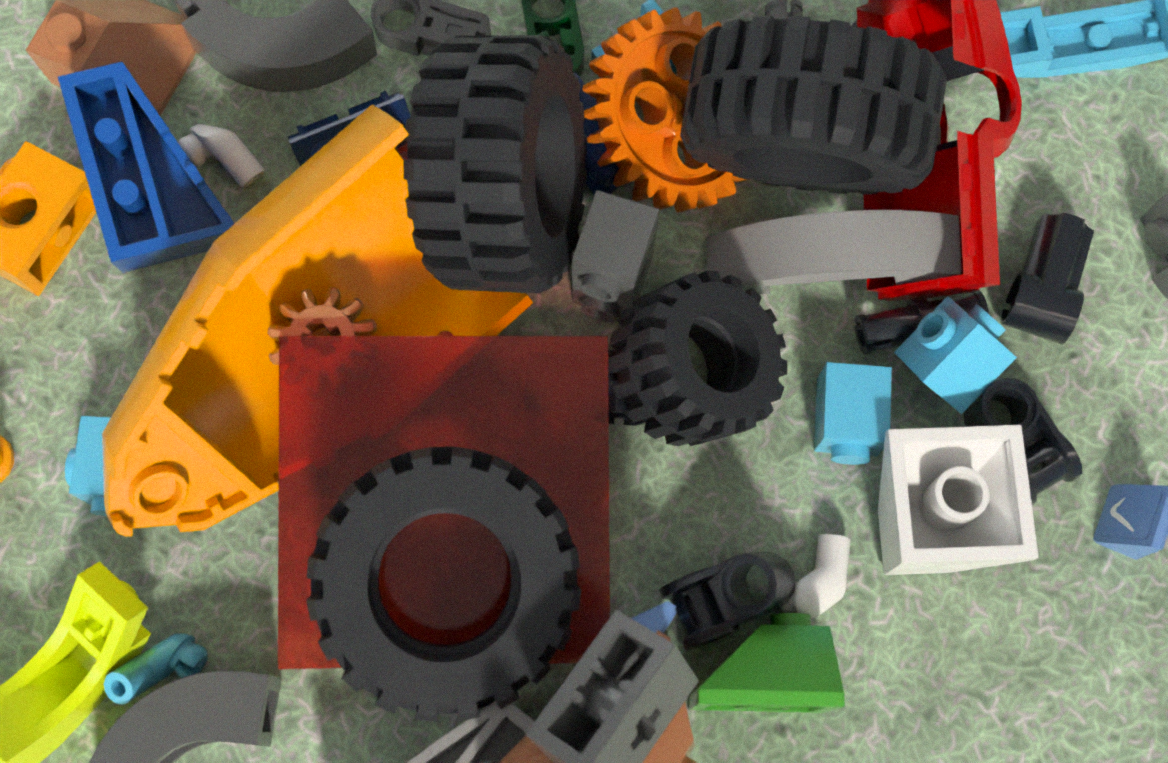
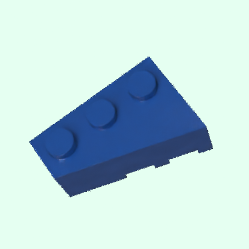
M118 62L58 76L111 263L122 273L209 251L213 242L235 223L174 138L124 63Z

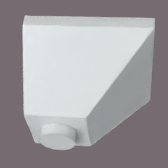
M1021 425L888 429L885 432L878 502L884 575L951 573L1032 561L1039 558Z

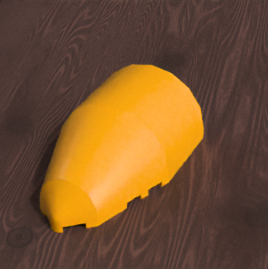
M374 105L367 108L213 242L102 433L104 506L106 515L118 534L132 537L133 529L170 525H176L180 532L205 530L281 490L278 481L312 463L317 469L336 460L334 451L367 434L372 440H375L390 432L533 304L526 293L450 289L427 271L421 261L423 253L416 249L413 241V221L407 215L405 199L408 197L407 180H404L403 159L394 148L409 134L402 124ZM335 287L340 292L338 310H341L348 301L358 298L362 301L364 307L354 322L364 319L375 320L377 331L358 341L376 345L379 353L378 357L374 359L356 356L355 361L361 364L368 373V377L363 382L355 379L346 370L340 374L346 384L345 394L337 395L331 386L330 378L324 377L320 395L313 397L307 393L309 372L294 386H289L283 380L286 370L293 362L284 365H274L270 361L269 353L288 343L278 342L270 338L267 332L271 325L290 327L291 322L285 319L279 311V306L283 302L291 304L300 313L306 309L301 299L302 290L310 288L317 300V305H324L325 294L328 288ZM320 328L312 333L316 342L308 341L307 349L316 348L322 357L329 356L335 352L332 342L340 343L341 335L331 336L326 328Z

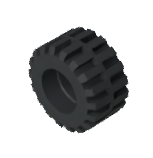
M706 270L698 275L693 272L641 296L632 302V307L622 312L617 320L622 328L611 333L609 346L616 350V355L608 358L609 373H617L619 384L612 386L617 400L625 397L630 405L625 413L633 423L641 420L645 422L644 433L654 439L665 436L666 444L681 446L689 444V446H694L752 429L757 426L756 422L767 419L774 411L771 402L780 400L785 388L779 382V377L787 375L788 361L782 359L780 349L785 348L786 345L783 333L777 335L773 323L777 321L771 308L764 310L761 307L760 301L762 297L753 288L743 291L742 280L732 275L721 279L718 271ZM688 336L698 345L705 358L707 384L699 377L691 363L688 352Z

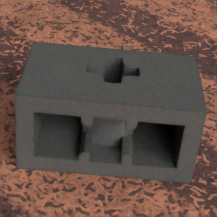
M596 190L572 258L573 303L581 305V311L585 315L602 322H615L617 317H620L624 310L632 307V302L639 298L653 258L659 215L658 208Z
M615 610L526 733V736L553 763H643L699 680L675 644L620 611Z

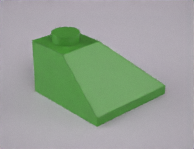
M771 614V625H760L688 696V710L823 713L845 707L844 689L830 626H811V615Z

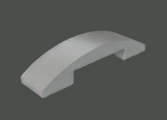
M858 210L806 214L752 223L707 237V270L718 271L721 279L732 275L742 280L743 291L753 288L759 295L770 294V286L882 277H894L896 285L962 275L959 216L923 211Z

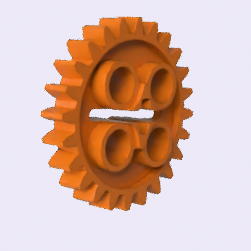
M673 7L660 15L656 10H652L640 16L637 20L634 18L617 28L618 34L611 36L600 44L605 54L590 61L588 65L600 78L583 85L582 88L586 94L597 99L595 106L584 110V117L589 120L598 121L599 130L587 137L588 143H604L607 149L597 162L598 165L602 167L616 163L619 167L613 182L616 187L632 181L635 182L632 200L638 202L653 196L654 208L662 210L674 205L677 213L695 209L696 206L700 209L717 204V199L736 193L734 183L747 180L733 176L732 173L712 169L708 167L707 163H699L692 158L691 154H688L680 136L695 46L710 29L715 26L721 27L722 23L717 21L702 28L701 13L698 11L682 18L678 7ZM670 59L676 66L677 76L671 69L669 62ZM635 101L642 108L644 115L643 121L640 120V118L636 114V110L634 107ZM678 145L684 153V164L682 163L678 155Z

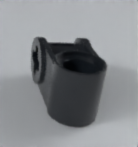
M1013 378L995 381L964 411V424L966 427L1002 426L992 417L990 412V401L995 400L1008 408L1011 415V425L1022 426L1032 505L1036 503L1039 493L1061 480L1072 482L1081 476L1082 464L1075 448L1058 430L1037 398L1035 391L1027 383ZM1039 463L1042 464L1041 469L1031 473L1032 467Z
M754 552L736 555L715 566L685 575L661 587L659 592L662 599L670 600L672 604L677 606L675 608V611H677L676 615L685 634L681 644L684 652H688L732 634L740 629L739 626L780 609L789 602L794 594L796 580L794 571L786 559L776 553ZM754 565L763 569L768 577V593L762 601L754 598L746 585L747 573Z

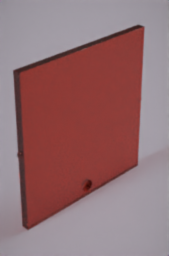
M448 330L440 331L437 336H279L278 669L342 668L335 658L328 661L320 648L318 640L321 637L317 621H310L306 601L311 596V579L306 578L309 556L313 554L318 537L316 533L324 516L330 513L339 500L340 494L352 482L367 473L370 468L389 458L423 448L450 446L478 450L495 455L514 464V466L539 483L563 513L570 526L568 530L572 542L578 550L581 568L577 569L578 586L581 588L579 611H573L569 626L573 632L564 651L557 649L549 664L578 663L610 619L608 336H453V333ZM451 513L428 515L405 526L387 546L379 570L381 598L392 620L412 637L432 644L448 645L461 643L484 632L503 611L511 587L510 563L499 539L480 522L463 515Z

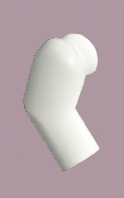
M197 124L189 128L191 133L178 141L195 167H200L208 158L212 157L223 165L242 189L248 187L266 171L238 136L226 128Z
M834 534L818 535L815 570L795 583L794 594L789 602L780 608L783 613L809 614L811 619H815L842 599L847 583L850 538Z

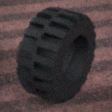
M758 16L754 17L752 21L746 22L736 19L726 22L723 27L715 26L710 29L695 46L680 136L688 154H691L693 159L699 163H707L708 167L717 171L730 172L733 176L763 181L764 184L795 187L798 190H820L836 194H847V192L860 193L862 195L877 194L878 192L897 193L901 192L904 188L911 190L917 187L932 172L947 80L939 61L936 60L934 54L929 50L918 49L916 42L904 37L895 38L889 36L887 31L870 26L860 28L851 26L850 22L830 19L829 22L811 20L810 17L790 16L789 19Z
M456 35L453 38H448L432 50L431 56L424 60L419 70L421 80L413 86L410 98L412 105L411 118L406 120L405 128L409 134L405 138L408 141L407 159H403L404 180H407L408 197L405 201L408 218L412 219L414 225L412 237L415 247L423 253L422 263L427 271L434 275V278L450 289L540 294L557 285L563 279V274L568 271L572 263L571 253L576 250L579 240V223L583 219L584 188H586L587 171H585L587 136L584 135L583 125L585 120L584 105L580 102L579 92L581 88L578 76L572 72L573 62L570 56L564 52L562 46L547 36Z
M453 446L429 447L409 451L370 468L359 479L352 482L340 494L339 500L330 513L324 516L316 533L318 539L313 554L309 556L306 578L311 579V596L306 601L310 621H317L321 637L318 640L320 648L328 661L333 658L336 659L344 670L341 679L356 693L363 687L377 697L376 706L395 714L398 707L416 711V720L437 722L438 714L458 713L459 721L480 717V708L486 707L494 701L497 702L500 709L520 699L518 690L528 682L532 681L537 685L551 670L549 665L550 659L557 649L564 651L573 632L569 625L573 611H579L581 588L578 586L577 569L581 568L577 547L573 544L568 530L569 524L560 508L554 504L546 490L539 483L514 466V464L495 455ZM440 513L463 515L486 526L503 545L511 568L509 596L503 611L495 622L484 632L470 640L448 645L427 643L403 631L388 614L379 589L380 565L384 552L391 540L411 522L428 515Z

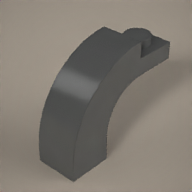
M172 0L186 19L181 25L193 50L213 69L227 78L256 89L272 92H293L318 88L349 75L377 55L373 30L348 0H315L294 14L278 18H260L245 14L232 7L225 0Z
M214 671L195 674L170 682L152 691L129 708L108 730L97 746L89 763H175L187 752L202 745L215 742L271 747L282 679L268 674Z

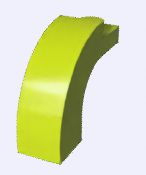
M100 561L77 575L63 616L44 646L16 674L0 685V763L42 762L107 697L104 689V681L107 674L138 656L151 635L141 624L148 607L139 599L138 594L131 585L123 580H119Z

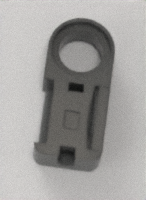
M375 0L371 7V20L379 41L389 48L419 56L421 49H423L424 54L431 55L432 50L448 38H453L456 35H491L490 20L486 14L440 0ZM404 9L414 14L415 20L409 28L403 31H392L383 25L386 15L391 11Z

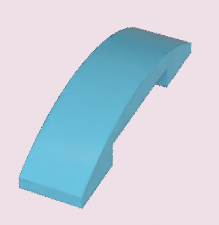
M1145 0L1045 17L1042 15L1040 6L1000 12L1015 76L1019 78H1041L1119 69L1168 58V0Z

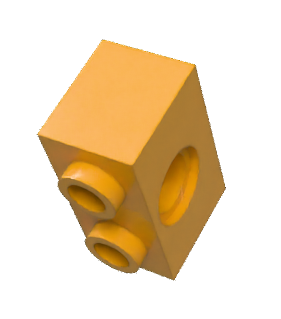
M27 141L24 142L17 154L8 159L0 169V276L39 297L96 214V209L84 171ZM36 210L35 215L28 222L20 224L21 219L28 212Z

